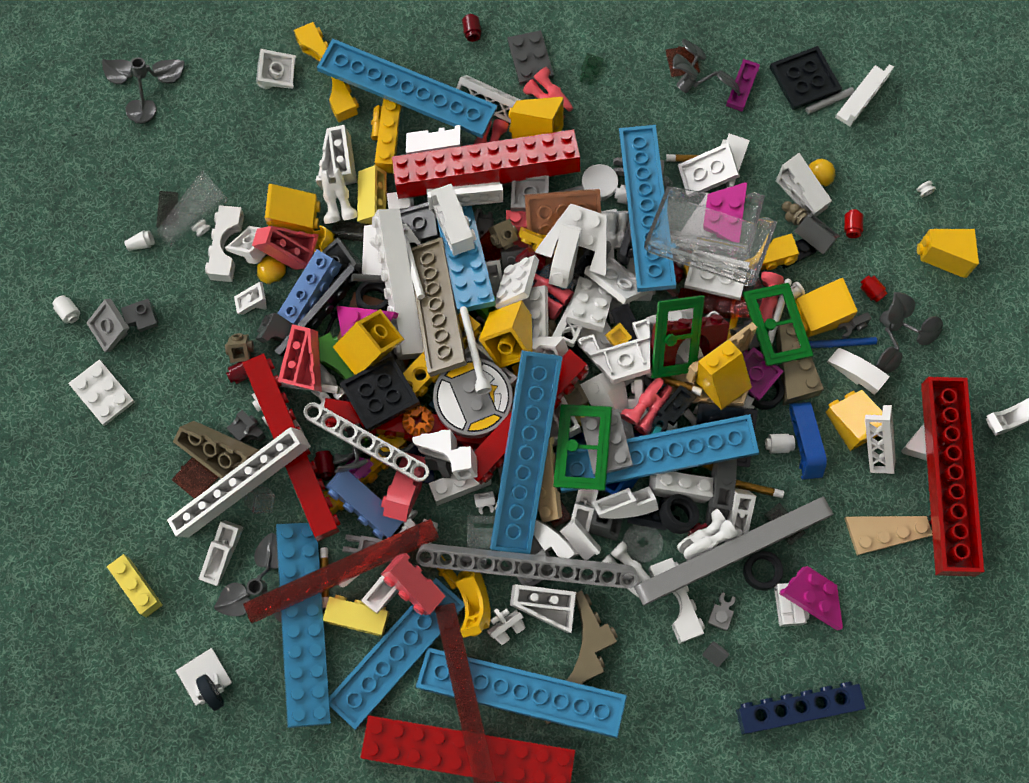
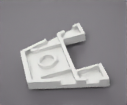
M570 203L535 252L550 258L553 257L563 223L582 228L579 246L595 251L589 271L606 276L607 215Z
M649 318L632 323L637 337L636 340L600 350L593 334L577 339V344L612 384L649 374Z

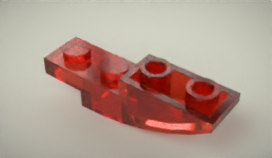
M688 288L680 289L678 299L705 296L704 314L716 311L723 318L736 319V316L750 318L745 299L742 296L740 300Z

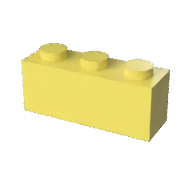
M375 165L358 171L357 221L365 226L372 225V217L378 209H386L387 172Z
M123 554L107 566L140 615L148 617L162 606L158 597L129 557Z
M335 595V598L329 597L323 617L325 623L380 637L384 636L390 614L386 611V607L376 614L361 600L350 602L346 601V597Z

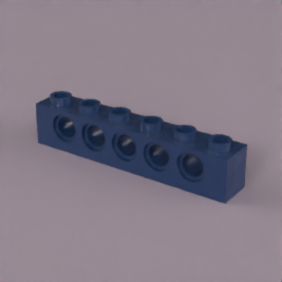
M852 681L841 683L840 688L833 689L831 685L820 688L821 692L813 693L812 690L800 692L801 696L798 697L787 694L780 696L781 700L773 701V698L760 700L761 704L753 706V702L740 704L741 708L737 709L736 712L741 733L744 735L866 709L860 685H853ZM836 694L843 696L844 702L842 705L836 702ZM817 698H821L824 702L822 709L816 706L815 701ZM797 702H801L804 705L803 713H799L796 710L795 705ZM777 706H781L784 709L783 717H779L776 714L775 709ZM757 710H761L764 713L763 721L756 719L755 713Z

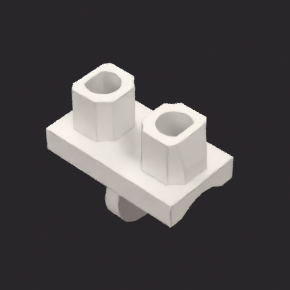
M496 608L494 610L496 616L490 620L494 626L488 629L487 632L493 639L495 638L503 645L510 639L505 632L508 628L512 627L516 634L525 629L522 621L524 617L517 610L510 614L507 608L501 613Z

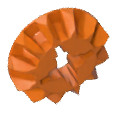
M417 406L407 411L403 415V427L406 432L413 436L428 434L434 426L432 412L425 406ZM422 414V421L424 423L419 422L415 427V420L413 418H418Z

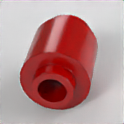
M849 210L845 214L844 232L848 238H859L863 232V213L859 210Z
M868 275L860 282L862 284L861 290L871 301L874 300L877 303L888 294L885 286L875 275L873 277Z

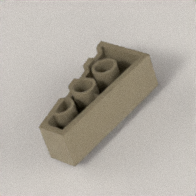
M793 324L778 326L775 334L777 353L800 348ZM812 357L779 364V368L783 370L780 377L785 390L782 399L783 406L819 396L824 390Z
M196 421L180 426L173 440L177 446L220 479L259 451L252 446Z

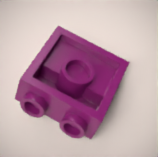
M753 347L750 351L745 350L743 357L752 386L748 393L759 401L783 373V370L777 365L767 367L763 354Z

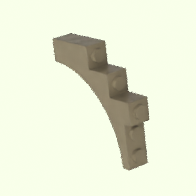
M581 590L575 594V601L580 612L582 624V644L573 672L566 681L583 685V683L604 673L603 668L605 664L601 656L597 657L596 653L616 644L618 636L615 629L609 627L608 623L600 627L601 620L597 612L593 613L590 607L592 602L588 594L584 595ZM545 721L546 725L552 723L549 721Z

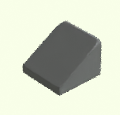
M712 642L702 655L716 667H719L729 656V653L716 642Z

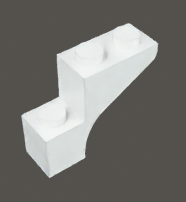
M440 430L439 432L412 437L414 445L418 447L421 454L450 462L452 472L458 481L478 477L476 454L470 446H463L457 449V439L451 430Z

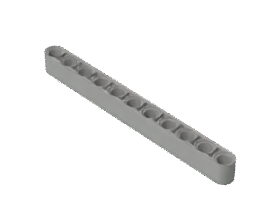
M821 497L636 585L634 589L643 606L819 523L832 516L833 512L825 497Z
M430 543L421 545L416 556L418 564L432 568L627 589L633 588L638 581L635 568L625 564ZM429 552L431 557L424 558L421 553ZM449 554L452 559L446 561L442 559L441 555ZM463 556H469L472 559V561L466 563L462 561L461 558ZM489 558L492 563L485 565L481 560ZM508 560L512 565L505 567L502 565V562ZM528 562L532 564V567L524 569L522 564ZM544 565H550L552 566V570L544 571L542 567ZM571 567L573 571L571 573H564L562 569ZM585 569L593 571L589 576L584 575L582 572ZM610 571L613 575L606 578L603 576V573ZM627 573L633 575L630 580H625L623 576Z

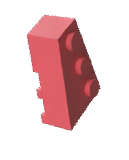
M268 226L257 229L252 246L293 270L305 269L312 258L319 235Z
M292 324L278 378L279 382L322 392L318 331Z
M405 452L426 465L425 457ZM402 457L398 467H406L408 464L407 459ZM422 467L415 468L414 475L422 478L425 469ZM396 471L392 484L388 487L387 496L384 495L381 507L384 508L383 516L406 522L421 491L422 482L414 481Z
M407 553L396 556L381 573L384 577L383 581L390 587L394 586L399 591L398 595L403 600H409L414 605L413 609L418 614L430 615L446 596L431 579H427L420 573L422 569L419 566L414 567L408 561L410 556Z

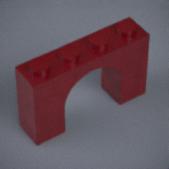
M714 314L711 317H702L699 346L703 356H706L727 341L730 323L723 319L721 315ZM681 318L678 321H668L666 336L669 334H674L675 336L691 334L693 319ZM654 323V325H653L651 345H650V368H651V369H652V359H653V348H654V337H655V326H656V323ZM685 339L677 340L674 346H668L665 343L663 367L675 365L678 348Z

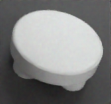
M596 164L590 166L584 172L582 186L584 190L600 189V199L604 201L616 192L618 176L611 167Z

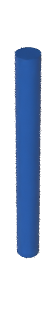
M877 337L809 341L811 348L876 345Z

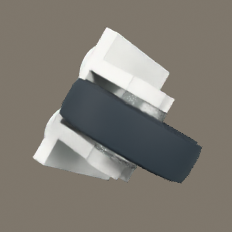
M212 648L176 670L196 706L200 703L202 705L207 703L213 711H217L224 706L220 693L224 691L225 687L232 684V681Z

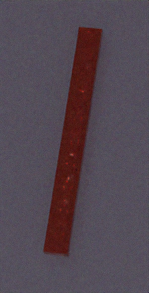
M426 520L243 603L251 623H255L393 560L398 555L408 553L423 544L437 540L439 535L432 520Z
M455 603L438 606L435 608V613L473 782L496 783L465 646L460 632Z

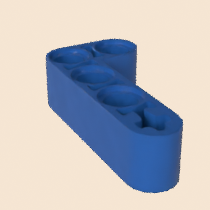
M811 402L790 404L791 422L801 455L799 465L803 475L801 479L822 478L827 459Z

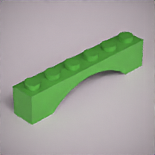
M328 333L319 338L320 364L332 369L346 380L354 376V373L333 348L339 341L336 336L332 337L331 333ZM364 438V439H365V443H363V445L365 446V445L369 444L370 442L368 441L367 438Z

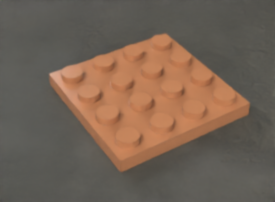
M600 189L524 195L527 229L542 235L549 233L570 203L601 213ZM532 243L531 245L528 244V247L533 249L534 243ZM554 254L552 258H546L545 267L551 268Z

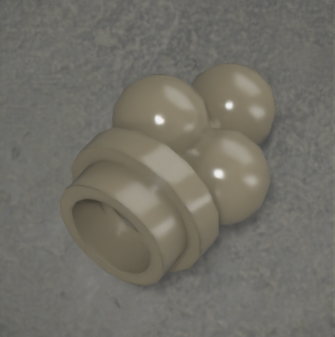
M785 201L782 204V210L787 212L785 214L786 221L792 222L794 225L799 226L804 218L809 215L806 209L796 203L792 204L790 201Z

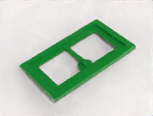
M789 283L743 292L751 321L757 326L755 333L767 367L814 356ZM783 295L791 319L776 322L770 318L764 323L757 300ZM792 323L800 348L774 353L767 330L772 331L776 326Z
M704 295L658 301L651 370L652 379L686 374L689 371V366L693 362L698 361ZM694 308L691 334L678 336L669 334L666 336L668 312ZM691 338L688 363L663 367L665 343L668 346H674L677 340Z
M561 404L553 487L605 491L612 407ZM571 416L600 417L598 446L580 445L574 439L569 440ZM578 449L597 450L595 478L566 476L568 450L570 452H575Z

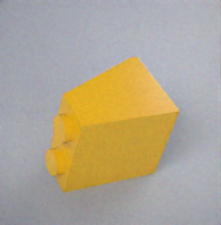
M563 97L516 101L513 108L511 107L509 110V118H511L509 132L512 135V139L562 131L564 126Z
M275 184L268 185L265 220L268 226L291 229V231L297 232L302 231L308 234H313V231L319 228L317 212L321 210V202L318 201L316 194Z
M929 229L917 245V254L920 255L921 261L967 278L979 264L975 229Z
M843 278L802 295L795 300L807 337L836 329L841 323L850 322L858 312Z
M522 300L489 312L479 337L480 342L499 368L520 362L522 350L533 352L532 315Z
M379 309L357 321L333 348L354 375L377 364L405 339L382 310Z
M727 340L698 361L696 383L721 410L752 388L743 354L730 340Z
M863 390L857 393L852 391L844 396V400L839 401L837 399L828 405V410L825 412L850 451L867 442L865 415H882L883 412ZM870 422L876 428L882 425L881 422Z

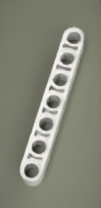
M309 403L305 406L304 415L309 422L414 481L422 482L428 477L429 469L421 461L317 403ZM311 408L319 410L317 417L311 418L308 416ZM335 418L337 424L335 427L329 428L326 426V420ZM346 428L354 429L355 433L351 438L343 435ZM365 437L372 439V445L368 448L361 446V440ZM382 447L390 450V455L386 458H382L378 454ZM400 457H404L408 461L407 466L404 468H400L396 464L397 459ZM415 468H424V477H416L414 475Z

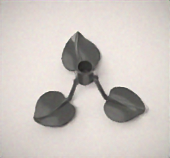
M686 39L682 40L683 46L695 57L692 64L680 54H676L673 58V69L686 72L676 84L682 92L687 93L693 86L696 88L702 82L717 76L740 96L737 82L722 70H719V72L715 71L696 82L698 72L694 65L698 58L705 60L706 54L697 45Z
M140 57L133 58L131 62L123 59L102 60L103 72L111 83L124 84L127 78H132V75L138 79L141 101H130L126 105L125 111L130 120L139 124L149 122L156 113L155 103L152 100L144 101L141 79L146 77L147 71L152 76H157L158 80L162 83H173L181 77L185 65L183 60H162L156 62L151 70L150 66L145 64V60Z
M894 292L889 310L883 312L880 316V322L886 326L885 331L888 332L895 348L892 346L888 347L882 353L875 366L886 374L897 369L903 357L902 353L899 352V345L891 331H897L904 326L919 333L917 337L919 344L928 345L937 339L943 327L942 320L937 316L926 319L921 326V330L904 323V318L911 316L914 312L915 301L909 295L900 292Z
M361 422L355 424L356 426L362 428ZM346 428L347 434L351 438L355 431L353 428ZM365 437L372 444V439ZM364 438L361 440V444L365 443ZM412 442L410 445L399 450L407 452L414 446V443ZM352 446V453L345 455L336 453L333 464H339L354 457L355 460L353 463L338 466L335 473L346 472L365 465L368 462L367 459L359 461V455L363 451H358L356 447ZM380 449L378 452L382 457L390 455V451L383 452Z
M270 533L262 539L254 554L256 565L266 567V569L257 576V579L249 580L246 587L240 583L227 585L222 590L214 606L215 610L228 616H241L246 614L252 607L249 596L265 594L278 600L273 606V613L275 618L281 622L280 596L268 592L267 584L262 580V577L270 570V567L278 568L277 538L275 533Z

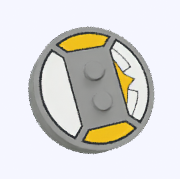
M466 358L467 365L441 373L434 387L433 402L439 420L448 430L465 438H481L490 435L510 414L513 404L512 387L508 377L501 368L488 360L480 359L484 376L490 381L492 391L487 394L478 395L475 390L477 377L472 358Z

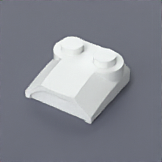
M261 49L258 60L257 84L263 89H269L272 86L293 89L296 56Z
M248 226L247 229L225 247L226 251L245 257L248 263H259L266 253L253 247L252 244L256 231L260 227Z

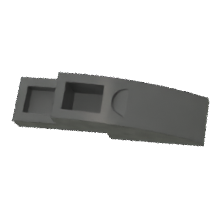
M737 459L713 463L711 478H714L713 497L708 502L705 523L708 526L712 523V511L718 509L727 520L728 512L732 510L736 485Z

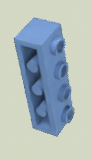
M316 249L277 314L297 325L329 289L342 264Z
M349 471L337 473L326 485V488L329 490L328 494L333 499H339L343 502V507L350 513L354 512L358 516V521L364 526L369 525L373 529L372 533L379 539H389L403 523V521L383 516L382 500Z

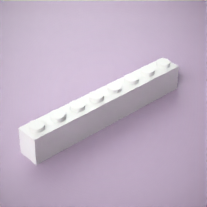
M400 208L378 209L372 217V226L376 228L375 243L377 246H380L378 261L382 264L381 279L385 281L384 297L388 299L389 306L387 311L399 313L397 319L393 318L391 323L405 339L393 349L394 354H397L398 360L416 359L424 352Z
M290 427L167 519L175 536L189 538L311 446L302 430Z

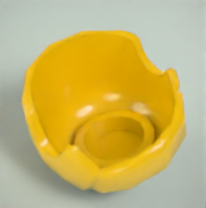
M817 159L809 164V168L821 185L826 187L834 181L835 169L831 162L826 159Z
M319 225L320 230L313 231V234L319 235L313 253H315L316 249L323 252L334 241L333 233L324 226Z
M271 256L263 257L257 265V276L260 281L266 284L279 282L286 273V265Z

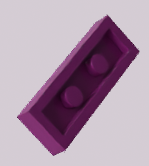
M743 59L735 80L740 89V96L732 89L726 103L727 107L743 112L760 64Z
M355 457L352 458V459H349L348 462H347L345 465L350 464V463H353L354 460H355ZM367 459L368 462L365 465L349 470V472L357 479L365 478L371 472L370 468L373 463Z

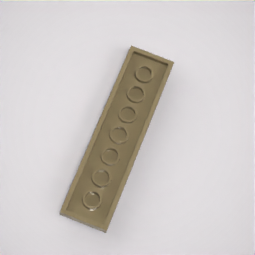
M442 237L411 248L425 295L423 299H418L414 288L427 372L430 377L467 365Z

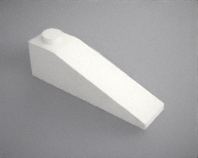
M601 373L580 384L591 406L612 407V410L619 409L620 413L624 409H629L624 381L612 384ZM621 418L626 439L634 438L632 424Z

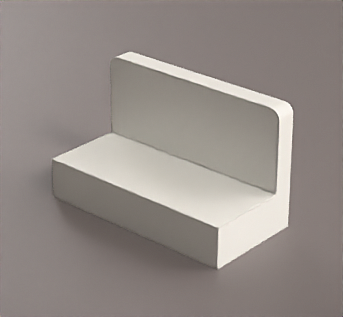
M576 518L560 530L561 534L584 560H588L594 554L598 555L600 553L601 547Z

